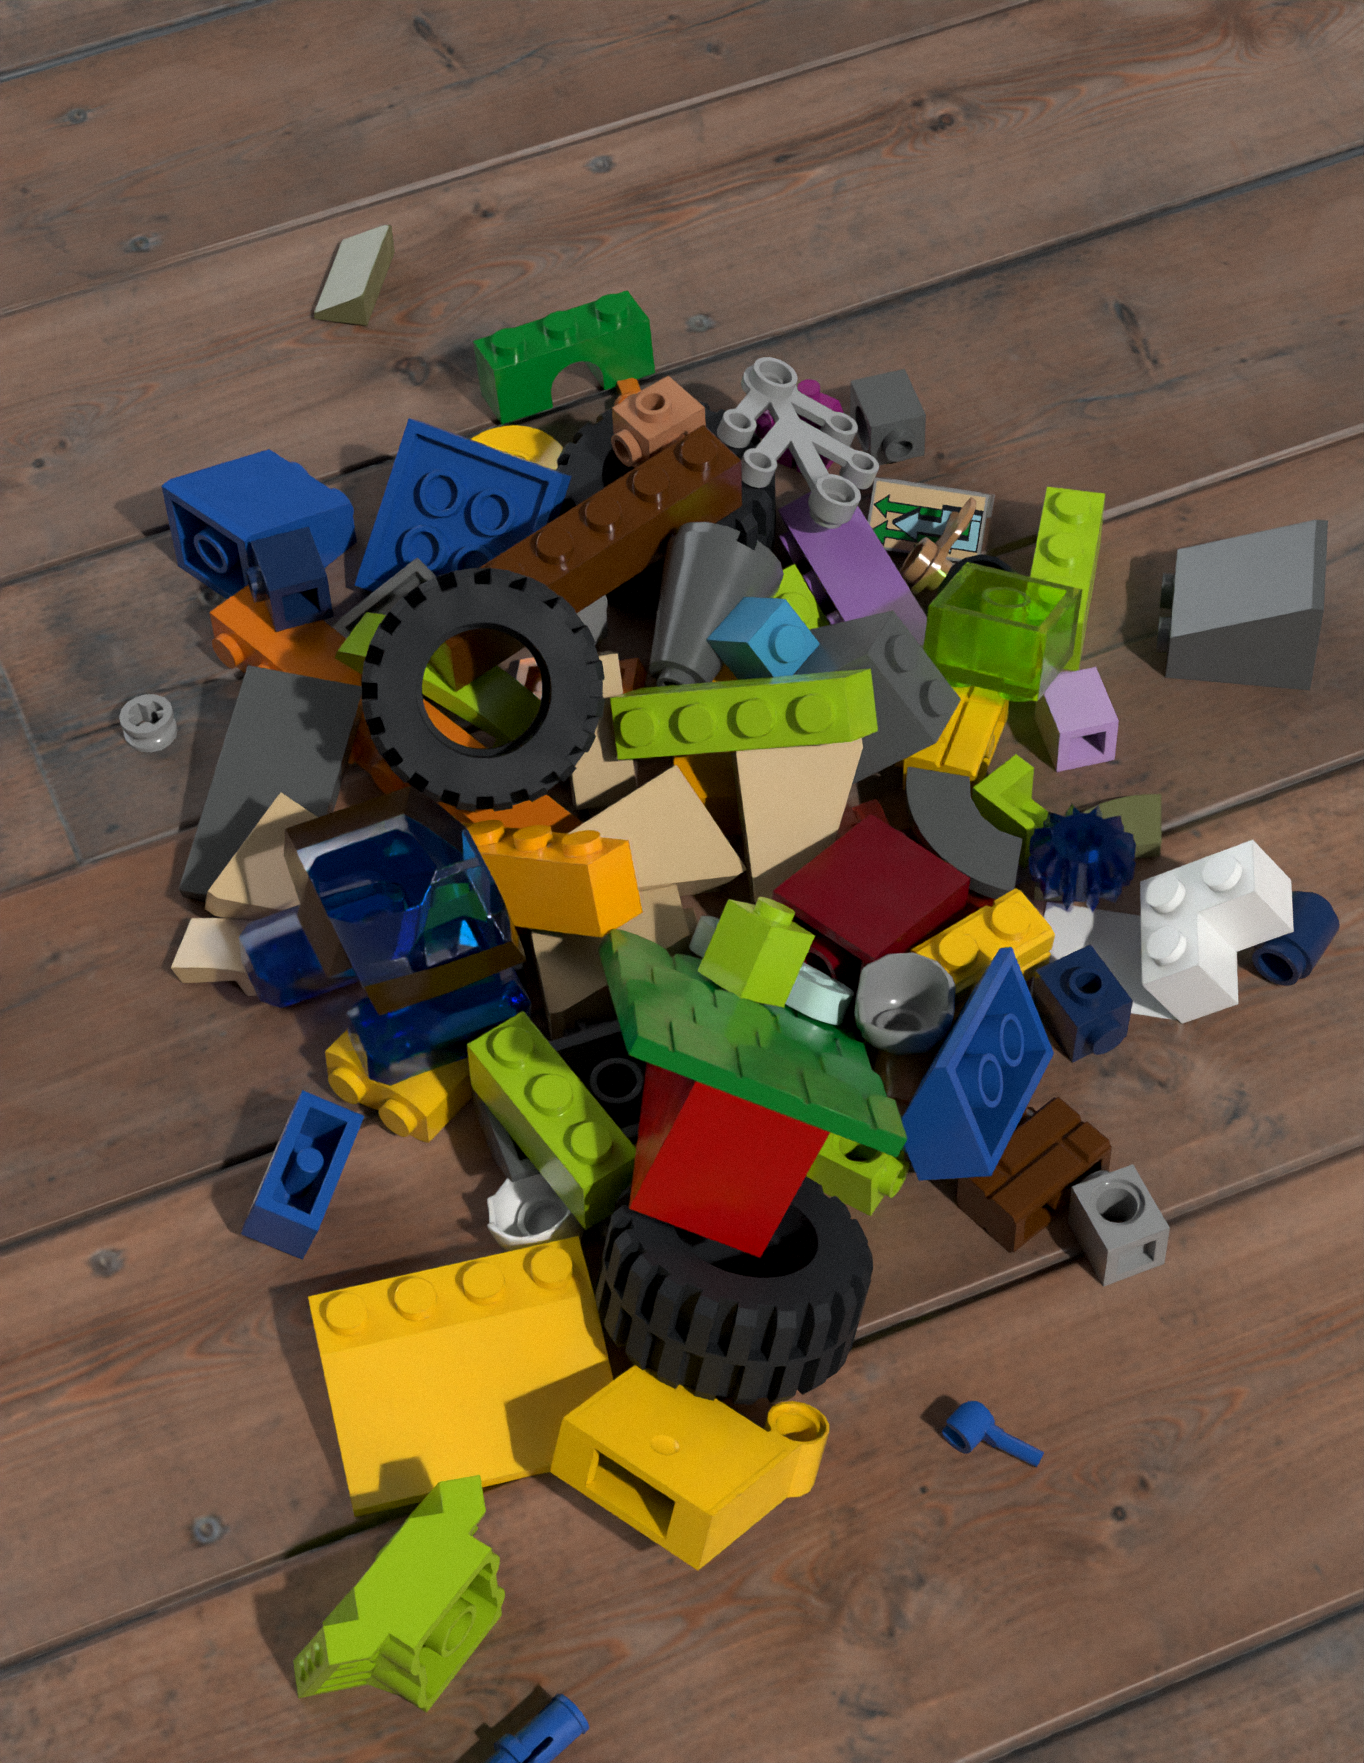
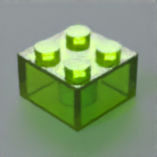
M967 562L929 605L923 650L952 687L976 686L996 691L1000 697L1009 701L1026 702L1032 700L1038 702L1073 656L1083 589Z

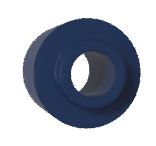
M1293 891L1294 932L1254 945L1253 964L1258 972L1269 981L1283 986H1290L1299 979L1309 976L1339 931V919L1332 905L1319 894Z

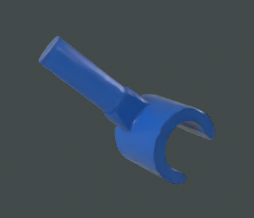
M968 1401L961 1404L946 1420L947 1425L942 1430L944 1439L953 1448L964 1454H969L982 1439L992 1447H997L1036 1468L1044 1454L1038 1448L1004 1432V1429L995 1425L993 1415L982 1403L977 1401Z

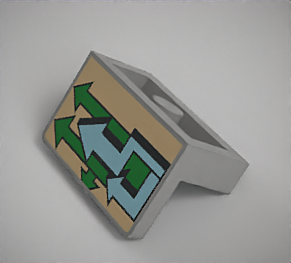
M875 477L868 523L885 550L910 554L914 547L925 537L934 543L938 541L945 530L950 514L954 511L959 513L968 499L972 497L976 500L973 518L968 528L952 545L946 557L948 560L959 562L966 557L981 554L986 519L992 516L995 494Z

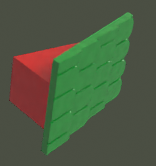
M612 929L609 934L604 936L598 952L628 1055L647 1062L629 1209L761 1258L830 1132L896 1158L898 1157L907 1141V1136L896 1101L887 1097L881 1077L871 1069L864 1043L856 1041L852 1025L847 1019L844 1018L841 1025H834L811 1018L787 1004L784 1007L739 998L734 993L728 992L698 972L702 961L698 958L684 954H675L674 957H670L667 950L660 945L623 930Z

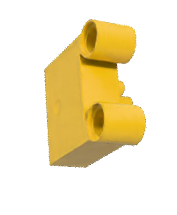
M634 1365L562 1418L550 1468L552 1474L697 1571L787 1497H800L812 1489L829 1435V1423L825 1415L818 1409L802 1402H780L769 1410L764 1428H761L716 1398L712 1401L694 1396L695 1390L680 1384L674 1389L658 1381L657 1372L648 1367L642 1371L638 1366Z

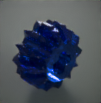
M1071 803L1066 811V817L1048 812L1046 820L1043 821V828L1034 829V835L1030 839L1029 852L1032 855L1029 857V873L1031 874L1032 881L1040 883V890L1043 893L1044 899L1061 895L1066 911L1075 901L1085 902L1092 912L1099 904V898L1116 903L1119 895L1122 893V887L1130 886V882L1134 878L1136 863L1133 859H1135L1136 843L1133 840V834L1124 832L1121 815L1103 819L1099 805L1090 813H1080Z

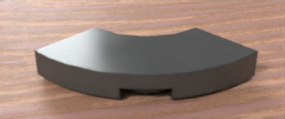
M908 767L905 786V806L910 826L918 843H923L929 852L943 861L952 864L960 872L970 877L969 889L993 899H998L1012 891L1015 887L1023 839L999 831L980 815L971 799L970 777Z

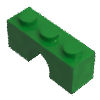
M628 290L617 294H607L596 301L565 311L552 312L544 318L514 328H504L498 330L493 335L473 341L481 395L501 425L553 408L551 394L553 381L570 364L584 361L604 390L616 387L617 381L630 378L640 379L655 373L650 320Z

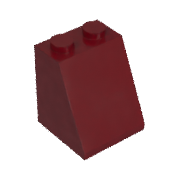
M869 814L776 887L772 892V900L795 911L792 921L815 935L804 963L853 990L854 996L844 1018L851 1023L856 1041L864 1043L866 1040L857 1029L854 1016L855 1000L862 970L867 964L887 954L911 953V949L961 921L964 916L971 878L960 872L952 864L943 861L909 839L901 831L892 828L876 816Z

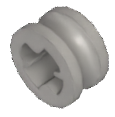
M156 694L141 695L128 701L120 711L119 719L124 731L125 740L135 750L140 752L159 751L169 746L176 738L177 724L171 703L165 697Z

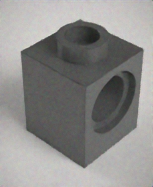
M905 369L852 380L850 386V417L858 425L856 436L863 452L872 455L878 461L879 466L924 456L926 414Z

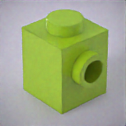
M759 897L756 905L728 899L698 968V972L728 992L734 993L739 998L784 1007L815 935L794 923L792 920L795 911L777 901Z

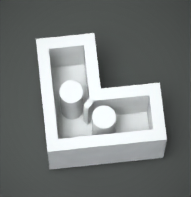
M1254 840L1140 881L1142 986L1182 1024L1238 1004V951L1294 932L1291 879Z

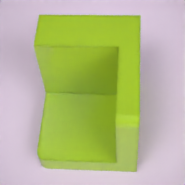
M1015 754L973 787L972 800L980 815L995 828L1023 839L1018 864L1025 868L1044 853L1052 838L1065 824L1032 800L1034 767Z

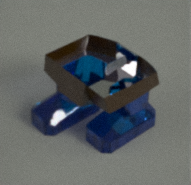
M408 786L285 828L284 858L300 904L248 923L238 937L242 964L261 1002L283 1008L359 981L367 996L356 1001L347 1011L349 1039L368 1079L389 1086L429 1070L467 1058L468 1043L522 1011L531 1020V1001L513 966L525 962L526 957L504 899L468 829L434 800L416 788Z

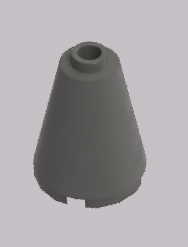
M709 522L685 523L679 526L675 536L672 533L666 544L649 672L657 681L658 687L712 682L725 663L706 639L743 597L774 598L780 588L784 576L781 562L769 548L758 541L753 550L737 542L740 531Z

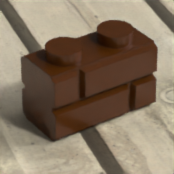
M1054 1097L1037 1111L1033 1107L1025 1109L992 1176L958 1178L957 1203L960 1209L981 1228L984 1226L988 1234L1009 1253H1014L1069 1208L1072 1186L1079 1184L1092 1173L1102 1170L1109 1171L1112 1146L1108 1138L1088 1121L1084 1123L1081 1120L1080 1114L1060 1097Z

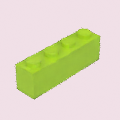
M871 668L639 688L610 698L618 760L853 742L878 731Z

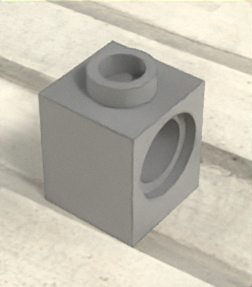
M1133 1164L1113 1172L1107 1170L1097 1171L1085 1177L1079 1184L1072 1186L1068 1224L1103 1287L1165 1263L1170 1227ZM1116 1217L1126 1222L1114 1223L1105 1218Z

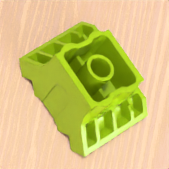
M480 1475L438 1482L409 1515L400 1529L375 1556L376 1561L322 1622L323 1627L293 1660L298 1698L370 1685L399 1695L424 1712H428L502 1616L501 1607L504 1602L505 1591L497 1585L496 1578L500 1557L492 1552V1548L473 1537L479 1528L477 1524L486 1512Z

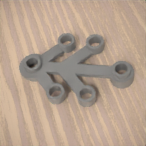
M772 357L759 358L755 361L754 365L749 366L744 371L741 378V387L747 395L735 409H729L724 412L717 428V435L722 442L731 447L744 448L749 445L757 427L756 420L765 410H769L775 425L756 448H751L744 452L741 459L742 481L757 488L768 486L777 468V460L789 448L811 490L808 498L811 518L822 527L829 529L839 528L842 524L851 520L861 499L859 489H867L872 485L879 470V463L872 455L850 447L858 431V425L853 418L841 412H834L799 392L796 386L797 374L787 363ZM797 414L820 425V430L802 421ZM819 454L842 466L839 471L840 476L828 473Z

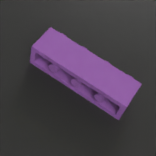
M811 492L778 509L787 528V532L780 535L779 539L792 563L798 566L805 562L810 572L802 575L818 605L821 606L829 602L834 612L826 616L830 625L893 610L938 670H942L943 667L952 668L938 634L858 506L851 520L836 529L822 527L811 518L808 498Z

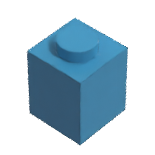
M743 597L706 639L738 680L794 675L820 645L787 600L778 598Z

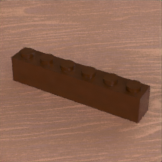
M703 424L479 568L509 570L531 577L563 597L575 609L577 614L665 556L666 544L672 533L674 536L677 534L679 526L689 522H709L715 524L742 506V461ZM472 629L461 632L446 640L434 652L428 663L457 692L525 648V646L514 637L501 631Z

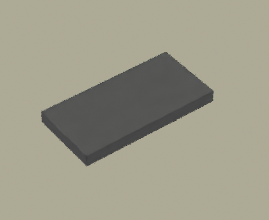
M247 666L179 886V891L183 897L206 902L207 892L280 792L317 817L334 812L363 713L362 686Z

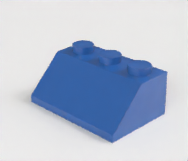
M1012 947L1000 948L963 1005L929 1069L923 1076L908 1107L901 1116L907 1136V1141L902 1151L908 1154L919 1181L992 1176L1054 1055Z

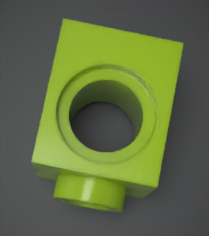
M830 1132L806 1176L822 1185L825 1194L831 1197L836 1196L843 1203L871 1216L885 1195L893 1198L898 1193L908 1174L909 1162L904 1160V1152L902 1150L896 1158ZM861 1157L866 1158L868 1160L863 1162H856L849 1159Z

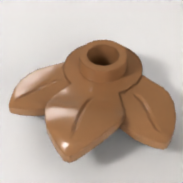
M972 497L968 499L959 513L954 511L950 514L945 530L938 541L934 543L927 537L923 538L903 563L899 573L914 595L920 593L924 588L931 592L934 591L948 574L952 566V562L946 559L948 552L961 534L968 528L976 509V500Z

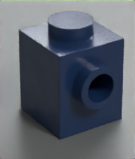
M309 527L251 541L255 566L245 568L249 589L254 603L265 601L276 632L334 617L327 574Z
M1091 944L1035 970L1032 992L1035 1007L1041 1021L1072 1063L1091 1053L1095 1055L1105 1054L1118 1046L1127 1037L1133 1000Z

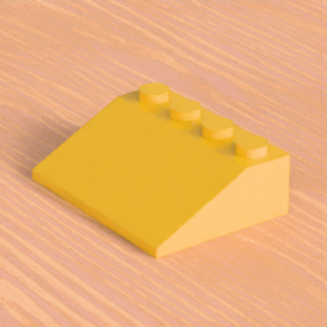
M579 1236L308 1296L354 1517L422 1502L436 1484L441 1481L480 1475L483 1488L550 1472L562 1418L613 1381L595 1296Z

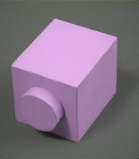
M1092 667L1073 672H1060L1053 676L1037 679L1034 719L1056 772L1115 760L1119 720L1097 668Z

